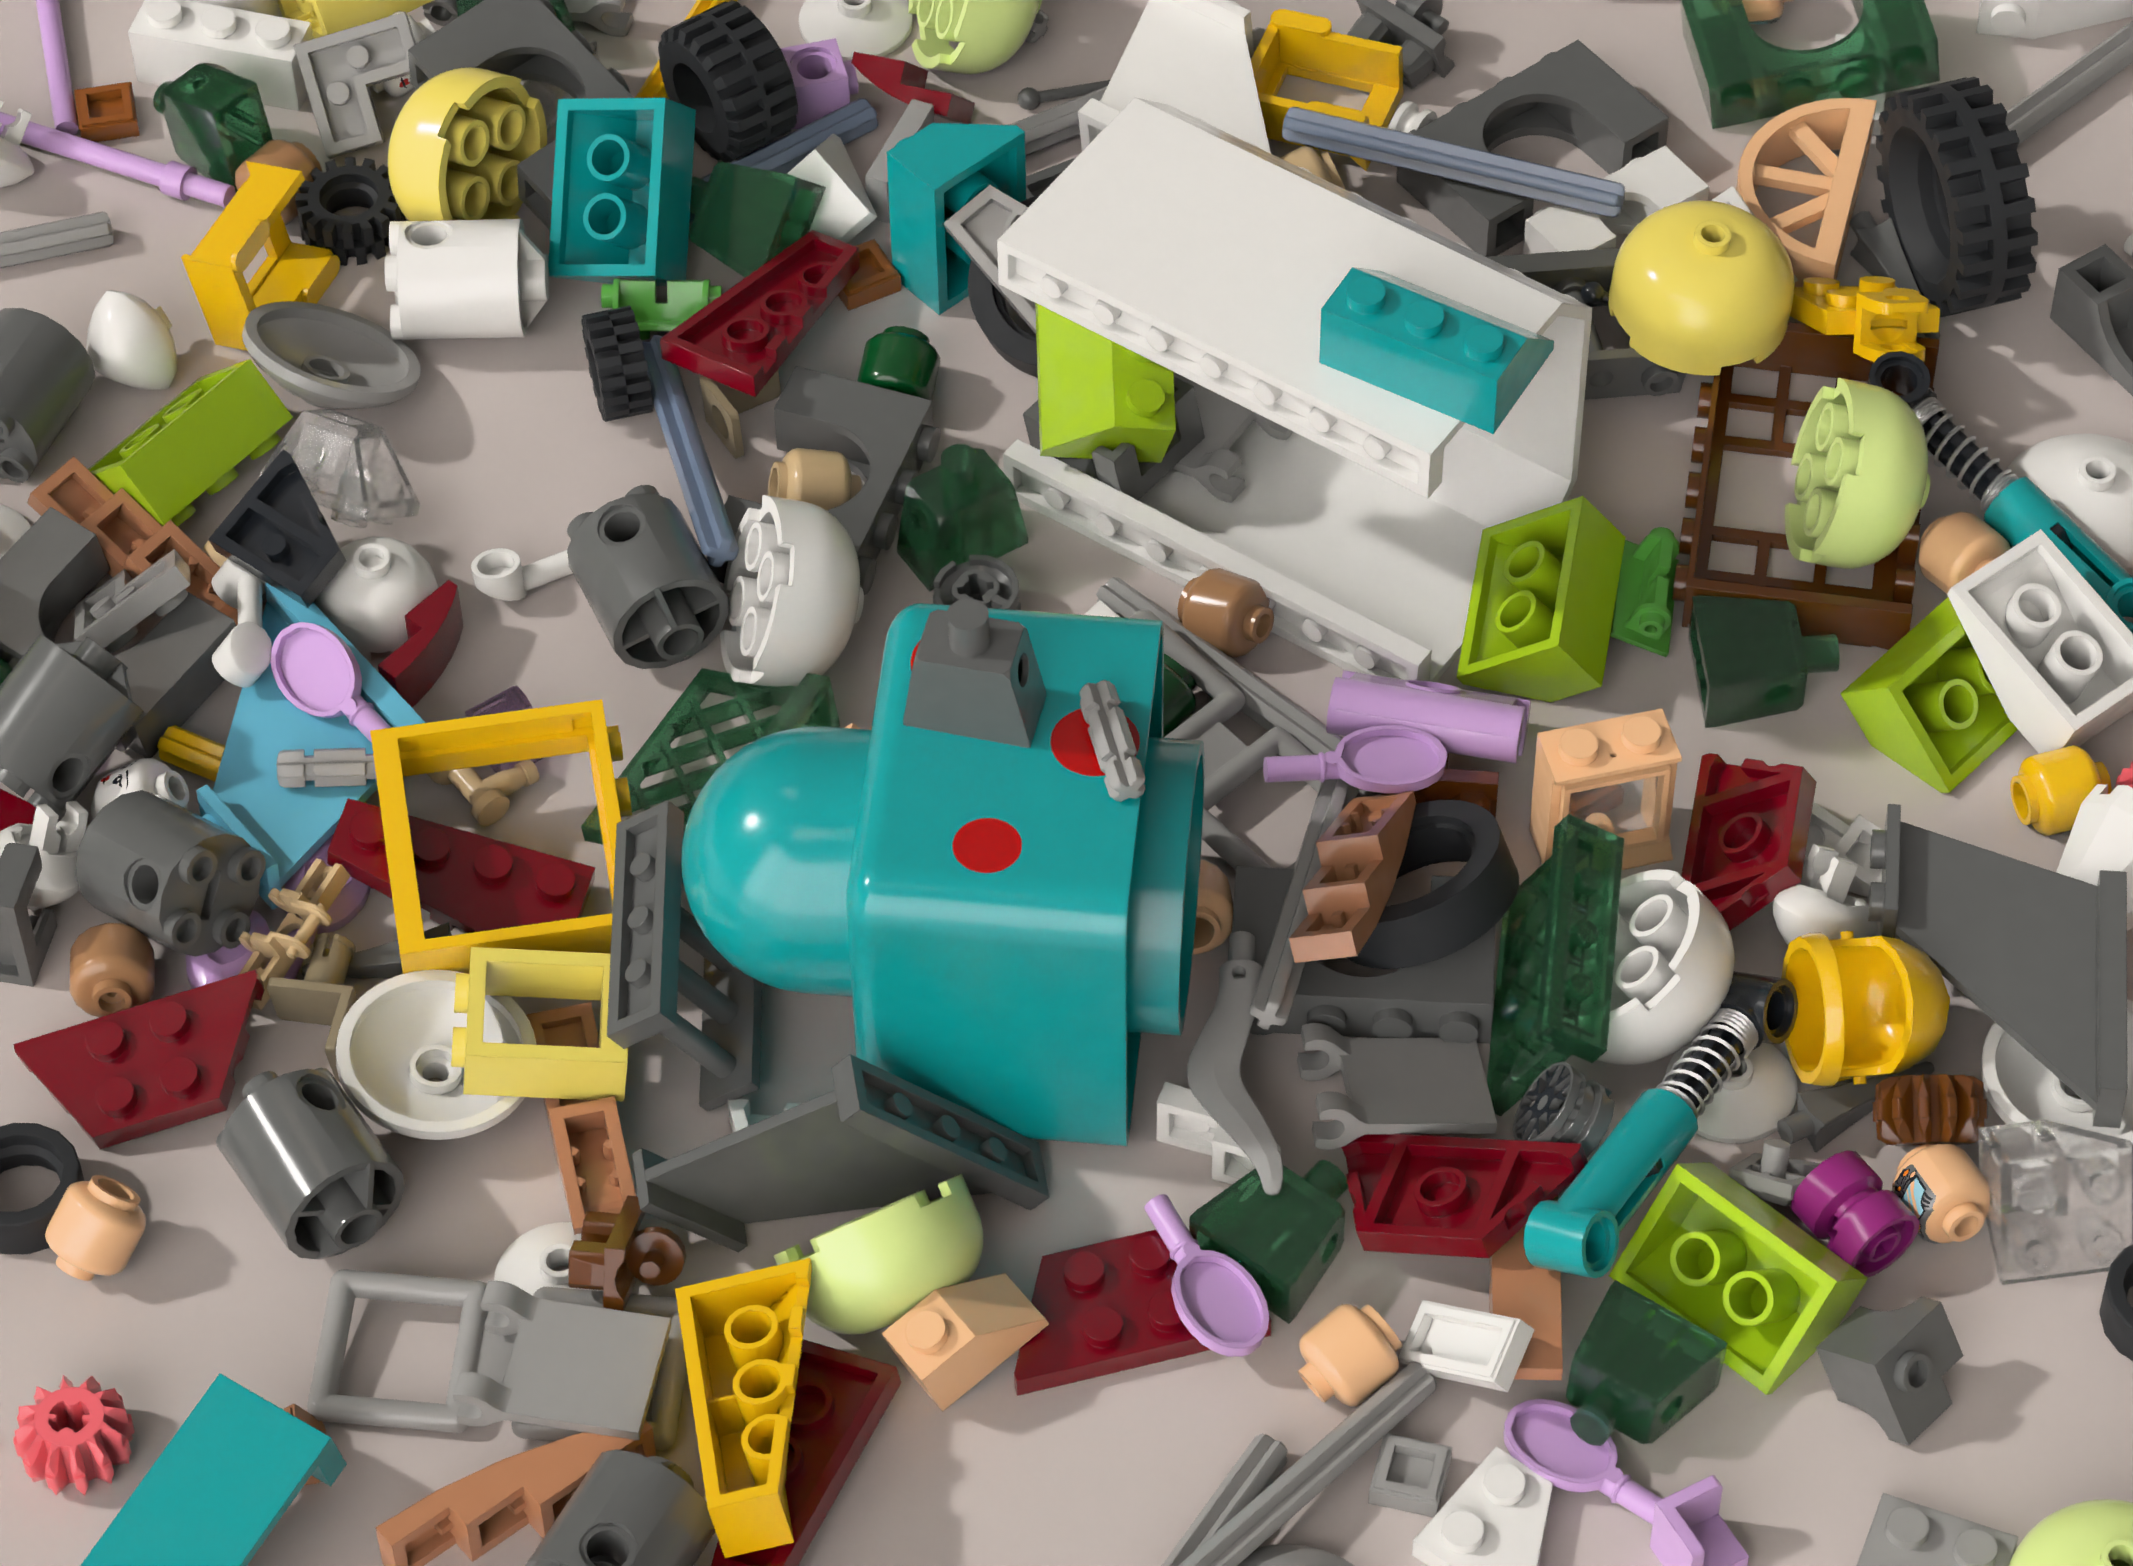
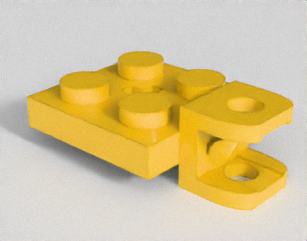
M1811 277L1804 279L1803 287H1795L1790 316L1825 335L1854 334L1853 353L1867 360L1875 362L1878 357L1888 352L1902 351L1913 354L1924 362L1925 347L1916 342L1917 333L1939 332L1940 308L1930 304L1929 299L1920 295L1917 290L1896 287L1895 279L1888 277H1860L1859 286H1840V281L1836 279Z

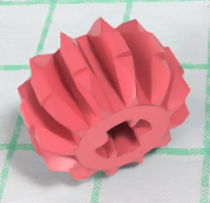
M64 1374L59 1390L50 1392L37 1386L34 1395L36 1405L19 1407V1414L17 1416L19 1429L14 1431L15 1437L13 1438L16 1453L23 1460L26 1474L32 1478L33 1483L46 1479L48 1488L52 1489L55 1495L61 1492L69 1483H75L77 1490L84 1496L86 1495L90 1480L98 1478L112 1484L115 1474L113 1465L129 1464V1457L131 1455L129 1441L133 1440L132 1434L135 1432L132 1417L130 1414H127L123 1399L116 1392V1389L112 1388L102 1391L100 1383L92 1375L79 1387H73V1383Z

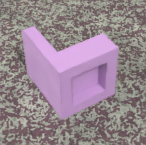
M1714 1475L1655 1502L1650 1548L1663 1566H1748V1554L1719 1515L1723 1487Z

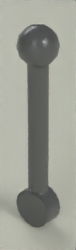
M1110 80L1043 91L1026 87L1019 92L1018 103L1022 108L1032 110L1042 102L1084 96L1107 87Z

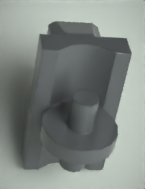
M1357 0L1362 15L1356 20L1347 35L1403 47L1404 85L1413 89L1432 71L1445 78L1455 67L1453 60L1444 55L1446 41L1442 34L1447 30L1449 21L1440 16L1443 0H1397L1395 5L1388 0Z

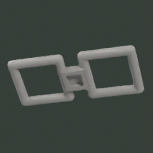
M1147 609L1139 610L1129 617L1161 620L1152 611ZM1163 622L1164 654L1183 666L1193 677L1196 685L1213 699L1164 737L1201 740L1204 743L1205 775L1202 840L1235 870L1236 866L1271 868L1208 810L1263 768L1264 757L1313 754L1281 727L1270 729L1249 746L1243 743L1223 723L1244 707V693ZM1319 780L1306 781L1313 789L1319 792L1321 785ZM1296 861L1287 869H1294Z
M346 1269L339 1270L334 1273L330 1281L307 1411L316 1420L325 1422L452 1433L463 1432L469 1426L457 1421L460 1402H454L453 1398L460 1372L479 1373L502 1384L517 1334L497 1335L485 1330V1321L489 1311H484L481 1307L487 1283L483 1281ZM541 1287L533 1295L540 1299L603 1308V1291ZM631 1294L624 1311L671 1318L672 1326L657 1377L651 1422H648L653 1427L655 1450L664 1451L670 1449L676 1441L687 1369L676 1297ZM355 1298L462 1307L446 1404L337 1395ZM514 1421L511 1424L514 1434L522 1439L557 1441L574 1434L583 1433Z

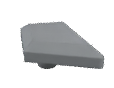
M1767 1139L1764 1141L1762 1154L1753 1153L1730 1168L1729 1176L1758 1198L1787 1206L1791 1205L1794 1193L1800 1183L1820 1163L1789 1158L1790 1143L1779 1139Z

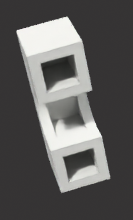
M144 0L128 31L137 82L192 91L205 63H213L228 69L239 79L246 102L300 111L308 95L293 45L313 39L311 22L191 0Z
M1663 146L1644 157L1631 160L1625 167L1603 178L1622 183L1625 186V200L1618 217H1606L1556 204L1550 207H1543L1525 220L1523 254L1616 248L1617 236L1615 234H1629L1647 216L1669 205L1687 201H1708L1709 186L1672 151Z

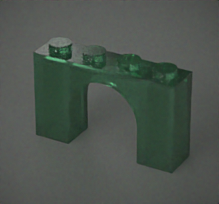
M1680 0L1683 36L1712 129L1777 116L1789 109L1814 101L1834 98H1862L1940 81L1938 38L1925 1L1851 0L1859 22L1848 35L1825 47L1810 50H1792L1772 45L1760 38L1749 24L1742 0Z

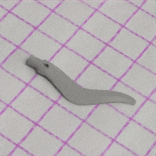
M1237 931L1229 936L1228 961L1224 962L1219 969V992L1216 1004L1190 1053L1187 1077L1191 1091L1201 1106L1237 1143L1253 1163L1262 1182L1264 1192L1268 1195H1277L1280 1193L1283 1184L1281 1155L1272 1132L1248 1094L1240 1076L1242 1057L1255 1018L1250 1014V1005L1262 966L1254 961L1255 936L1249 932Z

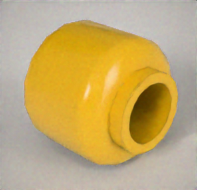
M2072 745L2025 758L2020 765L2018 775L2013 776L2011 779L2010 791L2015 812L2021 823L2024 825L2031 824L2040 834L2050 836L2072 830L2081 803L2097 784L2108 785V794L2112 792V786L2105 765L2101 761L2094 762L2087 751L2079 746Z

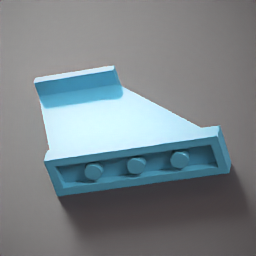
M265 583L267 602L262 616L263 629L270 637L272 646L277 635L294 623H313L333 631L350 647L360 666L362 676L360 695L364 700L372 703L374 710L391 727L425 723L314 603L309 608H306L273 586ZM269 663L266 670L253 686L248 688L242 687L213 790L206 784L197 789L196 792L201 817L242 837L252 848L264 855L266 867L260 879L259 895L274 910L278 906L268 897L271 889L276 888L281 891V887L335 833L348 798L365 802L378 789V786L376 785V779H367V786L315 787V781H306V787L284 788L279 785L277 779L278 753L282 750L304 749L305 756L314 755V749L366 748V754H373L372 743L357 727L349 724V719L345 715L331 719L310 715L295 707L279 689L272 673L271 663Z

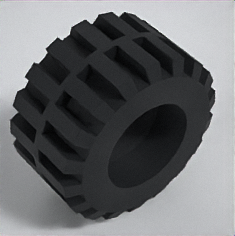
M733 0L725 1L662 33L658 52L666 93L670 100L696 110L694 141L712 158L718 161L722 160L724 163L731 162L790 133L791 129L795 128L798 103L787 61L770 31L745 5L741 6L737 1Z

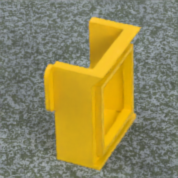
M1287 9L1275 10L1271 14V20L1251 58L1267 138L1306 146L1286 141L1282 137L1284 117L1288 109L1294 106L1387 128L1403 96V47L1331 32L1332 23L1324 17ZM1287 74L1370 92L1362 111L1319 101L1305 103L1277 97ZM1312 147L1313 149H1318V150H1322V151H1327V150H1323V149H1319V148H1314V147ZM1349 156L1367 171L1371 161Z
M246 161L250 173L249 178L242 184L192 254H183L181 257L215 344L246 351L248 350L243 342L242 331L246 318L252 310L274 302L293 301L317 304L338 275L340 269V260L338 256L333 255L331 249L294 243L290 240L281 212L305 181L302 171ZM264 245L268 256L247 284L243 272Z

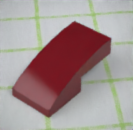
M859 52L853 53L851 63L864 77L892 97L908 105L912 99L934 105V115L961 124L971 123L975 103L951 93L925 89L928 70L902 60Z
M450 580L446 581L405 615L408 640L378 664V672L412 708L427 694L442 675L460 640L463 619L458 586Z

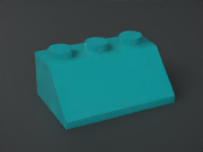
M667 98L558 99L548 261L550 277L613 284L614 278L656 280L657 286H667L668 280H686L696 119L695 109Z
M931 123L911 137L900 140L892 149L887 151L892 264L901 276V285L938 315H941L969 296L968 275L972 260L947 232L943 223L989 185L1018 202L1026 200L1025 131L1017 125Z
M1352 267L1321 308L1319 363L1492 434L1496 432L1554 349V340L1378 270Z

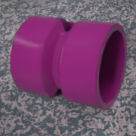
M1846 1150L1821 1162L1800 1183L1791 1201V1209L1818 1239H1830L1827 1248L1867 1278L1888 1268L1902 1256L1916 1237L1920 1224L1914 1213L1892 1190H1882L1883 1181L1856 1151Z

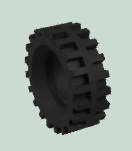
M1965 77L1895 93V96L1888 97L1885 101L1887 111L1880 112L1878 120L1883 130V135L1876 136V148L1882 158V165L1876 166L1877 179L1883 183L1885 199L1881 200L1883 213H1888L1889 218L1893 220L1903 252L1921 295L1928 298L1930 304L1940 308V317L1951 316L2022 298L2021 293L2027 292L2031 287L2027 274L2034 273L2037 264L2031 253V246L2038 245V232L2031 224V213L2036 212L2034 198L2028 196L2025 179L2030 174L2027 163L2021 164L2017 152L2020 141L2016 130L2009 131L2006 125L2007 111L2002 103L1993 104V90L1988 84L1980 86L1979 78Z

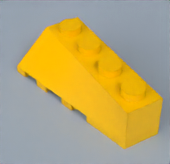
M810 1258L675 1289L707 1507L725 1558L794 1543L785 1480L789 1435L812 1275Z

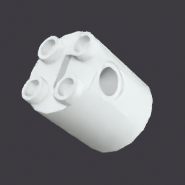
M522 219L391 221L389 224L391 255L385 256V285L387 291H395L396 304H391L390 307L392 340L526 336L527 327L545 302L548 301L549 267L547 254H543L525 235Z

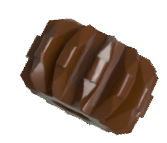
M1965 1074L1902 1075L1887 1077L1876 1084L1875 1102H1872L1873 1122H1876L1877 1139L1886 1145L1915 1147L1930 1143L1973 1144L1985 1136V1119H1988V1099L1984 1097V1082L1975 1076H1966Z

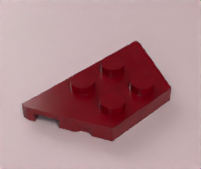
M1708 753L1701 757L1681 876L1686 881L1695 885L1721 913L1729 931L1774 901L1779 892L1801 882L1816 789V781L1803 766L1783 763L1776 766H1768L1762 760L1745 758L1742 765L1739 766L1726 764L1718 754Z
M256 969L13 1044L14 1050L23 1065L46 1087L67 1114H70L86 1135L99 1149H104L227 1111L236 1083L234 1071L238 1063L244 1058L250 1038L245 1028L254 1000H262L265 991L264 984Z
M1367 1134L1341 1147L1347 1163L1348 1174H1346L1349 1193L1354 1203L1352 1211L1356 1232L1363 1250L1375 1252L1489 1259L1526 1225L1529 1215L1537 1204L1541 1201L1553 1200L1573 1182L1588 1163L1582 1143L1406 1134Z
M1156 1229L1042 1256L1031 1303L1044 1316L1049 1325L1019 1350L1014 1371V1388L1017 1396L1211 1350L1202 1345L1189 1332L1175 1309L1171 1286L1172 1278L1178 1265L1175 1260L1170 1259V1252ZM1270 1315L1268 1330L1266 1332L1265 1337L1271 1336L1272 1320L1270 1318Z

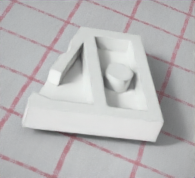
M1496 1446L1413 1540L1412 1555L1427 1566H1538L1551 1503L1553 1483L1536 1474L1526 1465Z

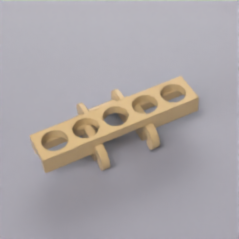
M316 858L295 891L282 888L279 891L276 888H272L268 894L269 899L279 908L288 912L276 932L270 931L267 935L253 932L250 935L247 932H243L239 937L240 943L246 949L253 952L239 974L256 969L265 989L262 1000H254L252 1008L262 1010L270 999L267 990L270 977L284 978L297 957L307 959L310 956L311 951L306 946V943L318 925L329 926L332 923V918L327 911L351 876L342 864L335 863L331 867L327 866L323 860ZM299 929L294 937L287 935L292 930Z

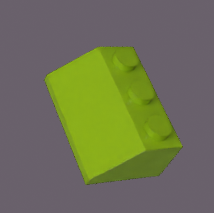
M1035 303L1040 456L1093 459L1092 452L1099 446H1104L1113 451L1121 443H1130L1135 446L1138 462L1161 463L1176 431L1173 371Z
M248 359L199 377L89 467L88 470L113 494L123 488L161 526H164L169 520L176 526H179L194 514L196 509L191 502L204 491L211 496L225 488L238 477L239 474L234 466L249 455L251 460L257 459L277 445L281 437L276 431L290 421L293 416L252 360Z
M1584 496L1482 529L1456 677L1463 685L1550 703L1602 687L1626 537Z
M1949 597L1840 693L1870 745L1940 793H1950L2018 730L2009 720Z
M1711 1162L1677 1163L1608 1275L1766 1395L1772 1394L1817 1351L1816 1347L1839 1326L1868 1280L1865 1275Z

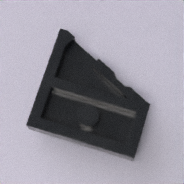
M284 449L208 539L216 552L245 568L306 608H309L346 563V559L291 454Z

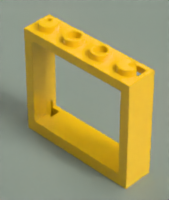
M602 699L370 730L403 974L421 970H450L469 973L471 947L611 954L612 913L425 939L403 780L405 776L589 752L613 907L617 823L621 822V817L632 815L627 777L614 778L612 762L623 760L621 736L618 725L606 727Z

